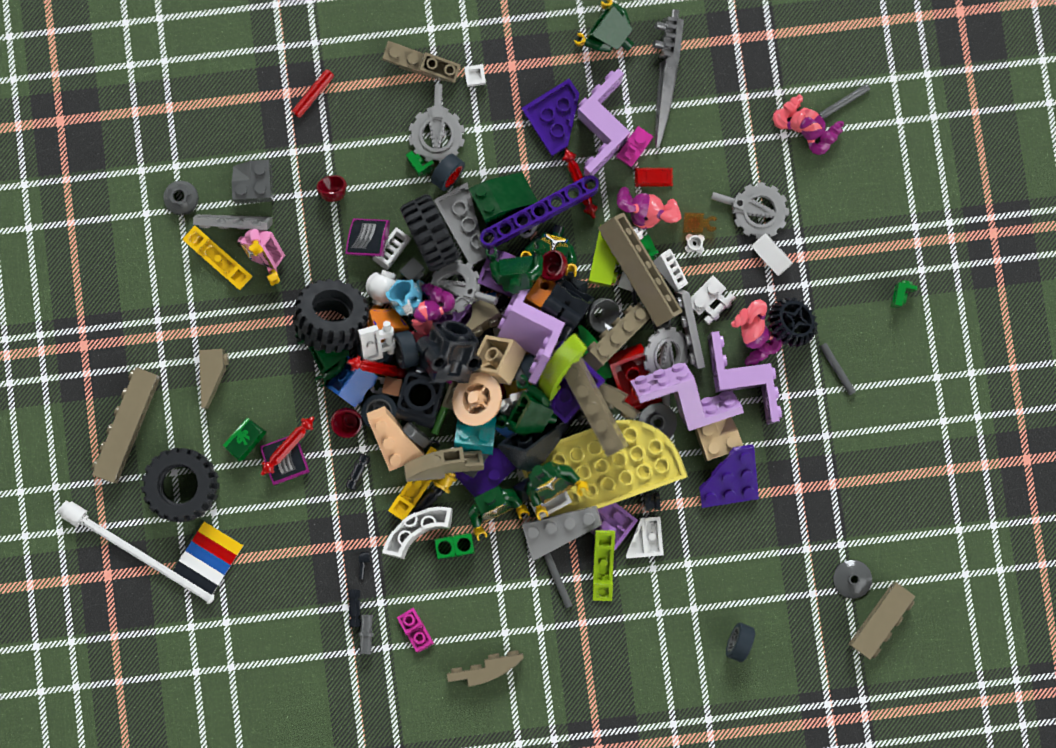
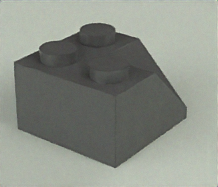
M269 160L248 161L233 166L232 200L236 204L274 202L272 164Z

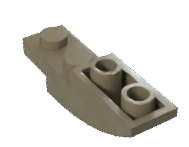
M391 41L387 42L382 57L383 61L399 66L398 68L451 83L456 82L461 66L427 52L421 53Z
M605 383L599 387L609 408H617L621 411L620 415L626 419H636L640 411L625 402L628 397L627 393Z
M462 447L432 452L404 464L406 482L444 479L445 473L484 470L481 450L463 452Z
M515 650L507 652V656H500L499 653L490 654L488 659L484 660L485 667H482L481 664L471 665L468 670H462V667L452 668L451 672L447 673L448 682L467 679L468 687L491 681L515 667L523 659V653L519 654V651Z

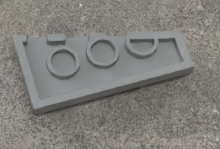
M465 183L435 199V205L467 262L474 266L487 259L485 248L481 245V233L468 184Z
M197 214L193 217V225H199V228L216 226L219 229H229L230 227L241 230H268L273 224V217Z
M680 289L677 292L674 291L677 303L683 311L680 313V318L685 331V342L690 348L689 361L697 369L703 368L705 363L690 294Z
M597 505L542 518L541 520L525 522L522 524L532 561L601 526L602 522Z

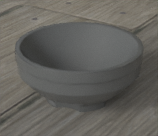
M186 181L171 183L166 188L163 196L167 209L176 215L191 213L196 208L199 200L196 188ZM183 191L184 199L182 201H175V192Z
M608 298L597 299L591 304L587 312L588 324L592 329L603 333L606 329L610 331L613 328L611 324L620 317V309L617 303ZM601 307L602 314L599 317H595V310Z

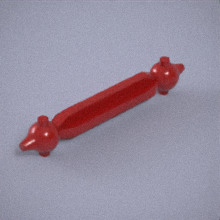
M565 148L562 160L568 163V169L573 182H576L583 178L578 164L574 161L576 154ZM592 197L582 203L586 206L584 213H587L594 219L596 218L595 212L598 207L592 204Z
M360 356L347 361L351 365L352 371L360 368L366 372L390 377L397 376V379L405 378L408 373L406 369L397 368L394 365L366 359L361 361Z
M313 416L308 419L302 418L301 426L297 427L270 456L269 462H262V476L267 473L273 474L274 466L278 465L305 436L306 430H313L312 426L315 419Z

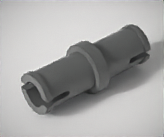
M360 615L361 628L360 632H358V636H360L359 654H372L371 645L372 637H374V633H372L373 615Z

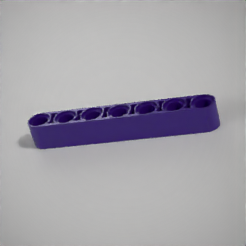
M593 175L585 176L486 228L480 234L481 245L485 249H493L594 196L598 192V179ZM592 182L595 184V188L587 189L585 184ZM571 191H576L578 193V197L570 198L568 196V193ZM554 200H559L562 204L559 207H554L551 203ZM537 209L545 211L542 216H537L534 212ZM522 217L528 220L525 225H520L517 221ZM507 226L510 227L511 231L508 234H503L501 229ZM491 235L494 237V240L491 243H486L484 238Z

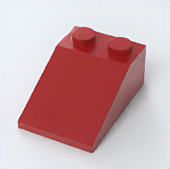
M641 343L616 352L608 360L616 388L628 394L625 402L637 410L662 402L661 397L640 403L632 388L631 380L641 375L646 376L649 373L644 368L645 355H643L644 347Z

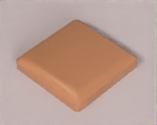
M386 376L382 393L398 397L402 380Z

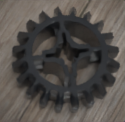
M796 297L782 298L772 305L768 313L767 321L771 323L768 328L773 330L771 335H776V341L782 340V345L788 344L789 348L806 345L817 332L816 327L818 323L815 322L817 316L812 315L813 310H809V304H803V299L797 301Z

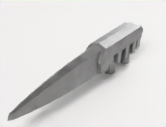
M676 9L672 10L671 17L668 16L663 19V23L658 21L655 23V29L664 31L661 36L663 41H653L654 48L662 49L659 58L664 59L659 65L655 121L656 148L660 147L668 121L680 59L684 20L679 18V10Z

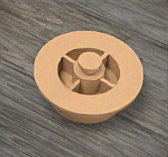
M482 372L471 373L469 383H458L452 397V406L456 417L461 422L470 426H479L490 421L497 415L502 404V393L499 383L491 375Z

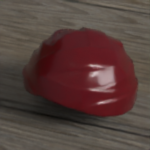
M327 176L318 182L316 190L325 201L337 202L345 196L347 183L341 176Z
M552 250L542 256V278L547 281L561 279L568 268V262L564 254L557 250Z
M341 408L331 418V428L339 437H354L360 432L362 427L361 415L351 408Z

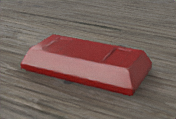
M635 168V187H673V168Z

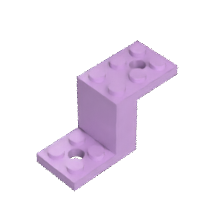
M619 68L615 72L611 71L605 77L606 81L602 85L598 84L592 90V95L588 99L585 97L578 105L577 118L604 143L598 149L597 156L595 158L591 156L585 162L584 176H594L627 142L630 136V131L601 105L622 83L624 73Z
M526 289L513 294L503 315L504 318L501 319L497 327L500 329L497 337L515 340L525 351L535 355L528 372L531 373L529 381L536 384L553 352L565 323L524 303L523 301L529 290Z
M719 331L711 332L707 337L716 393L761 387L766 423L773 424L780 421L779 417H782L781 407L777 406L776 398H779L778 387H774L773 380L776 379L775 368H772L771 363L725 370L727 358L726 355L722 354L724 338L720 336Z
M677 363L670 368L659 369L652 374L641 375L630 381L640 403L674 393L679 415L688 431L744 413L743 407L733 391H724L717 396L706 397L700 400L695 378L686 363Z

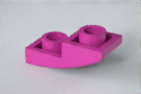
M414 608L397 617L417 653L434 644Z

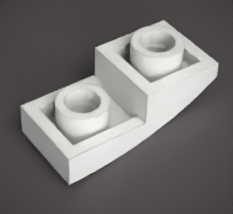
M766 233L752 245L757 254L778 276L793 264L782 249L778 248Z

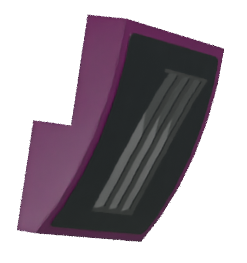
M353 218L345 254L384 257L385 240H388L390 220Z
M288 436L260 446L265 462H269L270 456ZM300 442L278 465L274 466V473H269L273 485L310 472Z

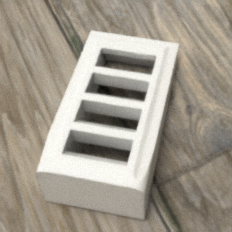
M396 227L389 235L388 240H385V249L387 248L393 254L391 255L384 250V257H373V261L385 270H388L410 242L411 238ZM397 236L403 243L401 244L394 237ZM390 242H392L398 248H394L392 245H390Z
M668 249L653 261L659 272L676 292L688 284L671 249Z

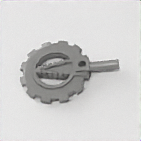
M435 84L434 106L427 108V112L423 114L421 112L415 116L417 120L414 124L411 123L409 131L412 132L411 137L408 138L410 145L415 147L414 153L425 157L427 162L439 160L440 163L449 154L457 155L459 153L457 151L460 146L463 147L465 139H462V133H465L464 125L460 126L458 122L460 118L455 113L453 115L448 112L449 109L442 106V84ZM428 124L433 148L428 146L423 139V132ZM445 125H447L451 137L447 145L440 148Z
M758 182L757 186L753 187L751 184L744 187L745 191L742 194L739 192L735 198L715 192L712 193V200L732 206V214L736 215L734 222L737 227L741 226L744 230L743 233L747 236L752 234L756 236V239H759L766 233L773 237L778 234L776 231L779 228L783 229L787 223L784 221L785 217L789 216V208H786L785 205L787 199L784 194L781 196L777 192L779 189L773 185L768 187L762 182ZM754 198H766L773 204L774 210L760 204ZM748 216L772 219L766 224H756Z
M457 260L441 268L439 271L436 270L432 275L431 284L439 286L458 297L455 299L454 308L444 313L446 315H452L456 311L460 313L466 310L465 307L468 304L472 305L474 301L477 302L478 300L493 305L498 303L497 297L480 291V284L477 281L480 279L477 271L474 272L472 270L474 267L468 262L463 264L462 260ZM453 275H461L465 282L446 279Z
M669 326L666 330L662 327L657 330V334L650 336L648 339L649 344L645 347L643 353L645 355L643 364L644 368L649 371L648 375L659 369L670 368L677 363H688V349L690 348L686 345L685 335L682 331L679 330L677 332L675 327ZM672 343L674 344V346H675V348H676V357H675V360H674L673 350H672V346H671ZM660 346H661V351H660V354H661V355H660V357H659L660 359H659V363H658V362H657V353H658V350H659V348H660ZM670 394L662 396V404L670 406Z

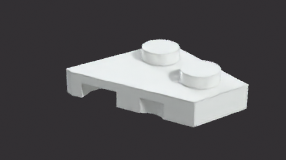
M660 517L640 518L626 558L664 555Z

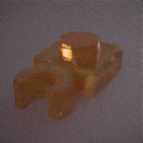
M685 212L683 232L703 233V228L710 232L716 231V227H711L709 222L716 221L717 217L710 216L707 219H703L704 213Z

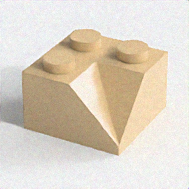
M485 335L477 351L478 356L482 359V365L474 372L489 374L498 383L511 385L526 351L515 340Z
M732 417L694 429L705 462L729 454L733 447L743 446Z

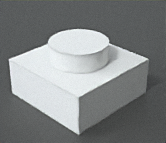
M483 64L464 67L467 87L486 84Z

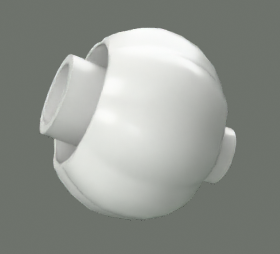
M382 270L381 273L375 272L370 275L366 282V291L373 299L372 303L383 306L384 303H390L386 292L397 281L396 274Z

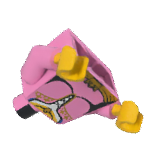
M250 229L246 232L245 236H240L237 244L244 249L249 259L267 266L268 273L270 274L267 276V279L271 286L279 283L277 266L285 257V254L273 233Z

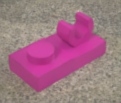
M638 126L616 158L632 168L654 136Z

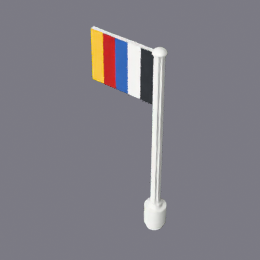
M66 500L58 511V514L65 521L75 527L85 525L207 601V604L213 602V593L243 548L242 544L204 521L172 571L90 520L89 516H87L88 511L74 502Z

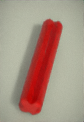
M326 69L293 108V114L300 118L333 79L334 75L332 72Z

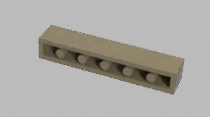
M621 213L614 216L598 227L602 238L607 242L611 253L616 257L622 271L626 274L632 288L635 289L641 303L647 309L655 325L658 327L682 313V309L625 214Z
M581 357L578 362L571 365L565 374V378L608 457L629 445Z
M138 367L130 372L128 377L129 385L127 388H124L121 394V399L123 400L114 411V422L108 426L106 432L108 436L99 448L101 454L99 459H96L93 463L92 475L118 484L161 376Z

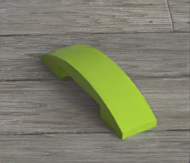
M576 334L570 336L559 347L541 373L538 386L549 400H553L561 388L559 383L571 365L578 362L587 349Z
M596 530L593 601H612L615 531Z

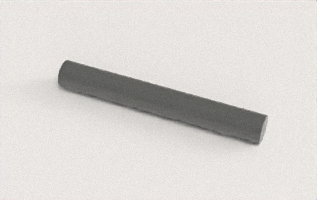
M868 84L861 86L821 111L819 115L823 119L868 92L870 87Z
M827 343L821 345V350L849 396L856 391Z
M549 552L543 557L565 608H569L573 604Z

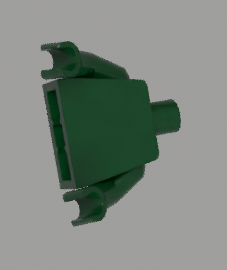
M533 242L532 249L536 253V257L532 255L499 259V262L496 261L499 257L497 249L494 247L495 252L491 255L488 249H486L487 258L491 261L489 265L492 279L498 285H502L505 292L516 294L520 290L530 289L534 281L543 273V257L541 255L546 251L545 246L541 242L540 248L537 249V244Z
M302 340L301 342H298L297 344H299V345H305V343H304L305 340ZM308 346L321 374H325L315 378V381L319 380V378L324 380L323 385L319 387L326 386L328 380H332L342 372L347 364V357L350 355L349 350L345 351L343 349L340 353L335 351L325 353L324 350L317 351L314 350L313 346Z
M520 375V378L525 383L521 384L519 381H516L517 387L520 389L526 388L527 391L522 392L508 420L505 414H498L499 420H496V426L500 429L507 427V430L520 436L541 433L547 423L554 424L556 422L557 415L554 413L550 400L545 393L534 384L530 385L526 375Z

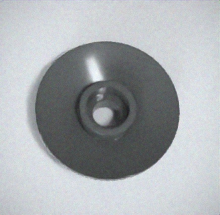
M660 403L651 404L639 416V421L654 426L668 438L676 430V415L667 405ZM656 419L661 422V425L658 427L654 425V420Z
M847 560L836 568L833 582L836 590L842 596L854 599L862 597L869 591L872 584V575L864 563L858 560ZM852 576L857 577L856 583L851 582Z

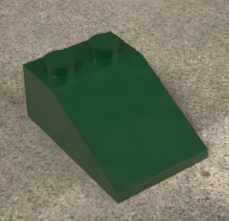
M523 172L489 179L469 188L471 197L487 228L538 202Z

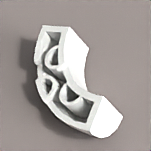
M432 507L409 515L391 532L382 553L404 559L410 545L422 534L435 529L450 530L452 508Z

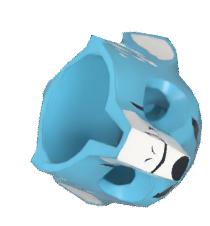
M412 279L397 280L390 290L386 292L390 302L389 305L400 316H412L415 309L422 302L424 292L421 289V285L425 283L420 280L415 283Z

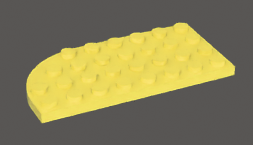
M630 419L615 420L629 446L608 457L592 428L561 439L541 466L549 461L571 466L580 477L579 480L587 482L588 492L586 489L581 488L583 496H579L576 485L566 490L572 503L549 514L548 517L595 505L599 509L688 477L678 450L672 441L659 429L645 422ZM522 470L525 479L528 478L531 472Z

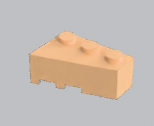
M385 406L367 413L369 424L389 471L400 468L409 461L425 455L423 448L403 432L398 420L395 419Z

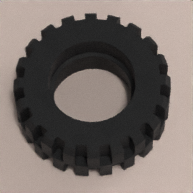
M424 194L401 206L402 216L430 271L439 270L458 260L460 256L430 195Z
M332 279L318 280L314 284L310 283L305 289L300 291L295 302L293 327L295 332L298 333L297 336L301 340H305L304 343L307 346H313L314 350H324L325 353H331V351L340 353L343 349L347 351L360 342L358 330L367 326L369 305L366 298L361 295V292L357 288L354 289L353 285L349 283H342V280L332 281ZM323 310H332L342 314L346 319L339 322H331L320 318L316 313Z
M171 448V450L160 452V455L151 459L152 463L146 466V474L142 475L141 480L144 481L141 487L142 493L145 494L143 499L145 503L149 504V509L158 514V517L172 522H186L202 517L207 510L211 509L213 501L218 496L216 492L219 489V483H217V478L219 477L217 472L214 471L212 462H209L207 457L197 451L186 448ZM176 467L190 469L198 480L195 496L186 503H174L164 493V479L167 473Z

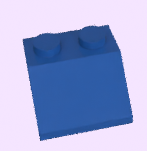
M350 356L347 357V361L353 359ZM347 363L342 372L330 380L326 387L353 407H356L363 401L366 392L375 385L378 376L371 372L362 371L360 368L352 371L351 365Z

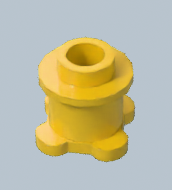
M445 473L444 479H433V484L449 494V487L454 481H457L456 473Z

